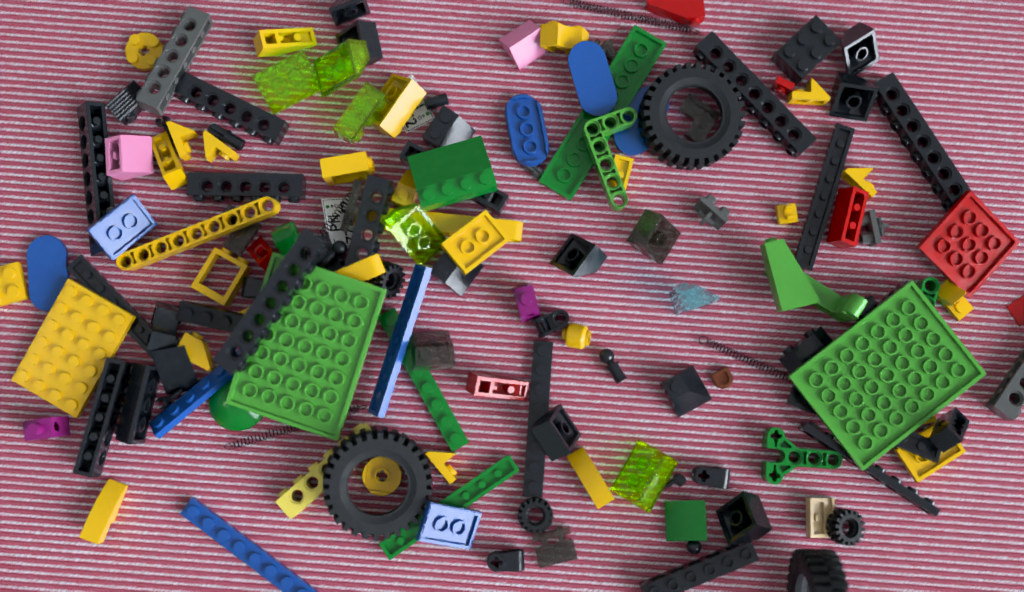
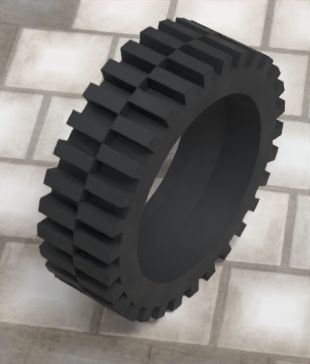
M691 62L685 63L682 67L681 64L675 65L673 69L669 68L663 74H660L642 97L644 99L640 102L639 108L641 110L638 112V118H641L638 122V128H643L640 136L641 138L646 137L647 140L644 142L646 148L650 145L653 148L650 153L652 155L658 153L660 156L657 160L662 162L666 159L668 161L666 165L672 167L674 164L677 165L676 169L679 170L686 167V170H693L695 167L696 170L702 169L705 166L708 167L732 150L731 148L736 146L738 143L737 139L743 133L740 130L745 127V121H741V119L746 116V111H740V109L745 104L744 100L739 102L737 100L741 93L740 91L734 93L732 90L736 87L734 82L730 85L726 82L730 78L728 75L725 74L722 78L719 76L721 70L716 68L711 72V65L706 64L703 69L701 68V63L698 62L692 67ZM696 87L708 93L715 100L721 113V122L718 130L711 138L700 142H691L680 138L671 129L667 120V105L672 95L678 90Z
M371 427L370 431H366L364 428L360 429L359 434H355V432L349 434V439L346 440L344 438L340 441L339 447L335 446L332 456L329 455L327 465L324 468L323 495L325 505H328L329 514L331 516L334 515V521L337 524H342L343 530L347 532L348 529H351V535L356 537L358 533H361L362 539L368 540V535H373V540H379V535H384V539H390L389 533L392 532L395 533V536L401 535L400 529L404 528L405 531H408L411 528L410 523L416 524L419 521L418 515L421 514L423 516L424 506L430 501L429 495H432L431 484H433L431 470L423 451L413 439L410 440L408 435L404 433L402 435L399 434L396 429L388 431L387 427H382L381 430ZM371 457H387L396 461L404 469L408 478V489L403 501L392 511L383 514H370L360 510L352 502L348 493V480L352 471L359 463Z
M833 549L794 550L792 558H790V565L788 566V592H848V581H845L846 572L843 570V564L840 562L839 555H836Z

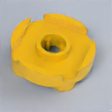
M151 33L133 34L129 37V41L126 44V59L138 70L151 71L154 68L155 60L161 56L164 46ZM147 48V50H149V53H146L145 56H142V49Z
M376 457L365 465L362 480L372 494L385 496L394 492L400 485L402 471L396 461L387 457ZM380 470H384L385 474L388 475L387 479L384 478L385 481H380V477H377V473H381Z

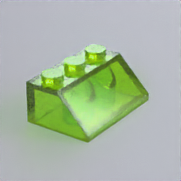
M347 39L313 61L322 97L330 95L361 76L370 60L366 41Z
M303 50L252 76L274 115L324 89Z
M366 81L333 127L335 136L352 145L355 141L359 142L364 136L363 130L365 127H370L374 122L376 112H381L387 103L385 102L386 95Z
M418 203L394 208L380 220L382 225L417 265H424L442 249L440 245L446 240L445 236Z
M638 440L610 490L650 513L676 468L678 461L649 444Z

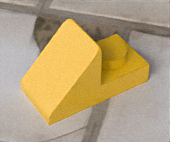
M810 78L806 83V92L804 89H796L787 96V104L824 106L830 101V96L813 78Z
M166 122L179 157L184 161L192 159L190 154L192 148L188 140L199 135L194 130L174 122Z
M206 130L203 132L205 156L210 163L214 161L218 154L227 161L232 159L236 162L240 156L234 150Z
M847 168L842 171L841 178L849 186H855L869 192L867 200L877 193L874 185L864 180L873 168Z
M945 280L940 284L937 299L956 321H960L974 308L965 299L964 295L966 292L963 289Z
M428 451L426 453L427 457L449 484L457 479L455 476L457 472L451 464L447 466L445 463L456 453Z

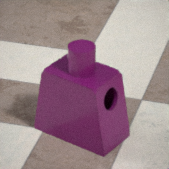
M528 283L512 288L521 323L540 317L532 284Z
M69 416L23 421L25 441H37L71 435ZM56 423H57V425H58V430H57V431H55V429H54V425H55Z

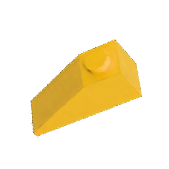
M313 27L259 30L253 39L257 57L278 56L317 46Z
M165 131L153 136L152 149L162 176L170 189L174 190L186 185V172L168 133Z

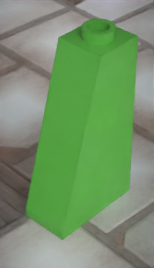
M776 237L766 239L765 243L760 245L777 313L819 303V297L784 239L777 240Z

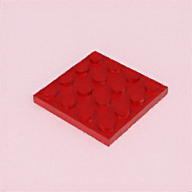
M967 190L920 241L916 248L949 282L966 292L965 298L970 299L1018 246L1020 241L971 190Z

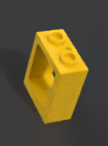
M366 151L320 159L322 178L328 186L355 182L357 179L358 181L366 180L367 175L373 176V172H376L374 161H372L371 156L368 157Z
M214 247L191 287L229 308L243 285L244 277L249 275L252 268L247 266L249 262L239 256L237 259L231 256L232 252L224 247L221 250ZM219 256L241 267L224 296L203 284Z

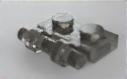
M558 526L554 530H544L540 534L532 535L533 543L538 541L542 543V546L535 547L539 568L578 559L573 538L565 540L564 535L571 534L570 526ZM559 538V542L552 544L547 542V539Z

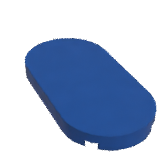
M579 42L569 53L568 66L580 106L586 113L592 116L606 115L616 104L617 92L605 52L595 42Z
M650 86L639 89L629 105L637 113L634 125L613 135L616 148L624 155L635 156L645 152L647 149L644 145V142L647 140L646 137L641 138L640 136L643 128H638V122L641 120V118H638V112L641 110L639 108L640 102L644 99L642 97ZM668 102V105H667L666 114H667L668 109H669V102ZM623 115L625 121H632L629 115Z
M528 94L515 95L508 101L504 111L511 152L514 159L521 165L527 167L537 166L544 162L549 152V142L542 107L537 100Z
M49 235L40 236L33 240L27 250L30 300L35 307L48 312L67 279H70L69 270L67 269L69 266L67 247L61 240Z

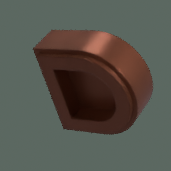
M727 366L709 375L714 385L720 389L728 388L733 382V376Z

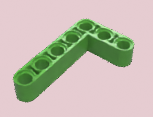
M630 107L587 121L582 132L607 202L613 211L623 210L628 202V197L605 137L629 129L634 125L637 113ZM623 115H629L632 121H625ZM606 121H611V122H613L614 127H613V128L607 127V126L605 125V122H606ZM593 127L597 133L590 134L587 128ZM601 145L603 151L597 152L593 146ZM607 162L610 168L607 170L602 169L600 163ZM607 180H614L616 187H609ZM619 197L622 199L623 204L616 205L613 199Z
M805 274L820 300L819 303L813 304V306L843 323L859 318L868 303L865 298L855 293L841 296Z

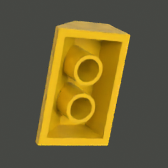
M392 73L361 119L384 135L395 139L401 133L407 120L412 117L416 107L423 101L426 92L412 79Z

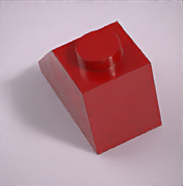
M260 236L246 250L267 271L272 252L275 251Z

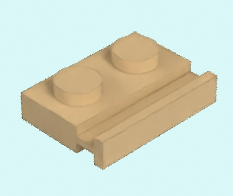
M806 497V537H830L827 534L830 530H826V526H829V523H826L827 519L831 520L830 514H834L835 498Z

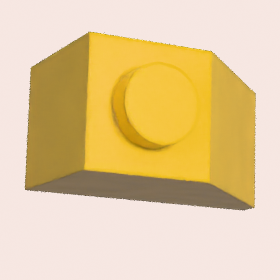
M406 170L397 184L391 201L393 205L412 210L418 194L410 170Z
M195 331L192 334L185 332L178 346H185L190 362L207 371H213L215 366L208 342L202 340L204 336Z

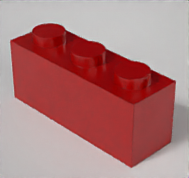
M855 186L839 189L826 243L841 249L857 246L869 192Z

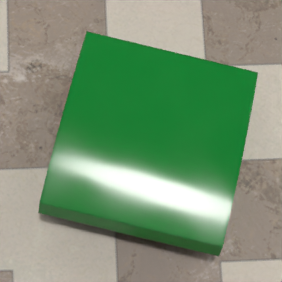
M705 500L665 501L666 541H707Z

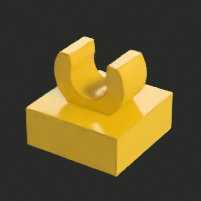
M796 203L777 205L775 207L778 225L799 222Z

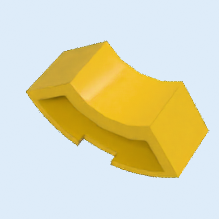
M557 21L541 24L540 47L554 53L556 49L565 51V55H569L571 49L576 44L582 41H589V33L582 26L570 27L562 25Z

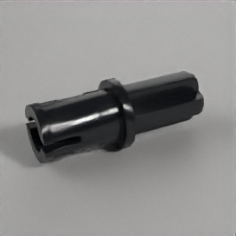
M212 123L208 128L210 134L222 140L224 144L227 143L236 148L238 151H241L246 143L245 140L232 134L231 130L227 131L215 123Z

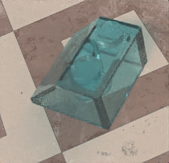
M687 282L676 285V287H673V291L669 293L676 315L710 305L720 300L719 296L694 283L688 285Z

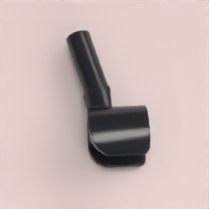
M162 116L164 124L160 118L156 119V125L164 127L173 142L166 122L171 121L170 118Z
M180 388L169 396L158 398L156 403L163 401L164 406L160 409L168 408L172 400L184 391Z
M677 473L672 480L660 486L659 489L663 491L675 483L681 487L686 482V478L682 474Z

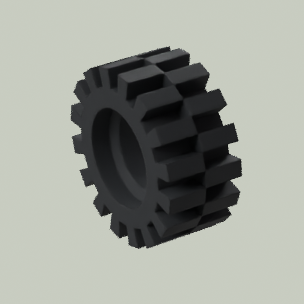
M382 261L386 273L372 278V280H369V283L387 289L385 297L392 298L396 296V293L399 294L401 292L399 288L403 289L404 285L401 284L405 282L403 278L405 276L404 269L400 265L389 261Z
M540 497L527 498L521 503L518 509V521L527 532L540 534L542 531H546L552 524L553 511L546 500ZM535 507L543 512L542 520L537 523H533L528 519L529 510Z
M842 508L834 510V514L829 515L831 520L827 519L826 523H829V526H826V530H830L827 533L831 537L830 539L837 544L854 546L856 543H859L861 541L859 537H864L861 532L865 531V528L862 527V525H865V522L861 521L863 517L853 510ZM847 519L849 523V530L844 535L842 531L843 522Z

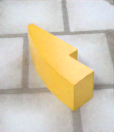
M584 447L566 456L597 509L614 500L613 495Z
M108 479L89 513L79 538L96 544L104 542L110 524L114 523L128 487L127 484Z

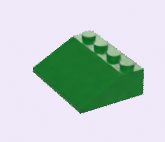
M481 136L407 157L423 212L497 191L495 176Z

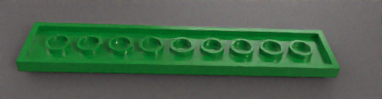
M636 25L632 28L609 66L617 92L616 104L609 113L629 107L667 45L664 41ZM584 110L579 114L538 183L570 202L593 166L582 132L585 123L597 117L586 113ZM606 121V122H605V125H606L607 127H609V128H613V127H614L613 122H611V121ZM587 128L588 133H597L595 128ZM611 135L605 137L606 141L609 140ZM597 144L593 146L595 151L601 152L603 150L601 145Z

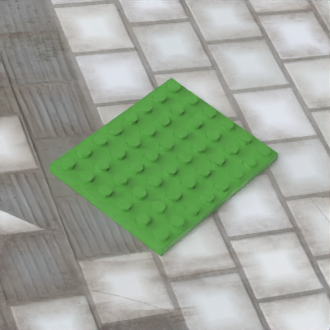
M272 252L261 290L285 255ZM296 264L292 267L294 275L299 273V267ZM316 266L314 271L310 275L307 274L304 278L305 283L299 291L296 290L292 295L294 299L288 307H284L280 312L282 316L279 321L271 325L269 328L271 330L270 334L265 340L259 342L258 351L254 356L250 355L246 361L248 363L247 367L241 373L234 374L225 403L338 441L387 289ZM282 281L281 289L285 292L288 284ZM273 297L269 300L272 308L276 306V300ZM259 314L258 321L261 324L264 323L265 318L262 314ZM250 330L247 332L249 340L253 339V333Z
M911 280L787 377L859 469L864 471L987 373L914 281Z

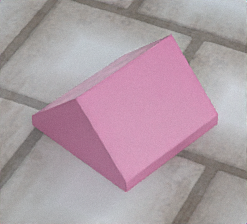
M531 20L526 21L499 39V42L519 71L549 52L540 47L541 28Z

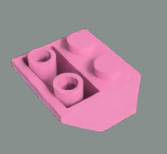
M117 135L105 138L107 176L123 181L154 174L152 137Z

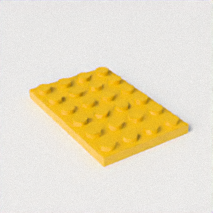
M68 278L11 380L71 416L80 418L99 384L106 357L113 358L137 316L75 280Z

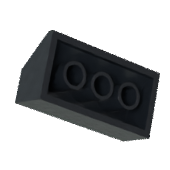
M134 362L133 366L129 369L130 380L124 389L125 400L124 404L120 407L119 415L121 416L114 431L116 434L115 440L130 445L145 443L160 382L156 366Z

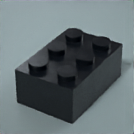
M815 15L778 49L770 60L797 85L827 58L842 41Z

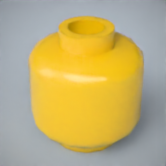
M570 323L567 328L563 329L562 339L565 340L567 347L584 349L585 346H589L591 331L588 330L586 325Z

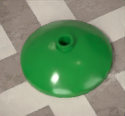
M231 379L209 398L210 413L213 419L225 429L232 431L247 430L255 426L263 416L225 403L233 380Z

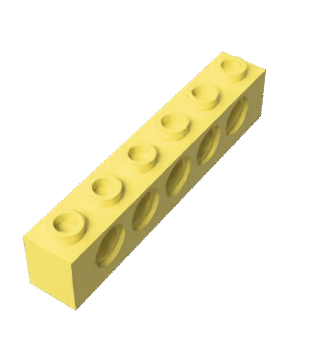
M361 422L353 431L355 434H359L360 429L365 428L366 431H370L372 426L369 423L363 425ZM346 435V436L343 437L341 440H343L344 438L347 440V439H349L350 437H348V436ZM332 448L323 455L324 460L320 463L316 461L308 468L309 473L305 476L301 474L293 481L295 484L290 489L286 487L278 494L280 498L275 502L290 520L295 518L323 493L324 466L327 464L329 455L332 456L333 454ZM311 477L317 478V487H312L309 484ZM296 490H300L303 493L302 500L295 498L294 493Z

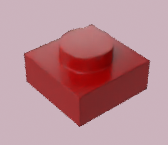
M777 76L771 85V89L779 95L788 96L793 90L795 83Z

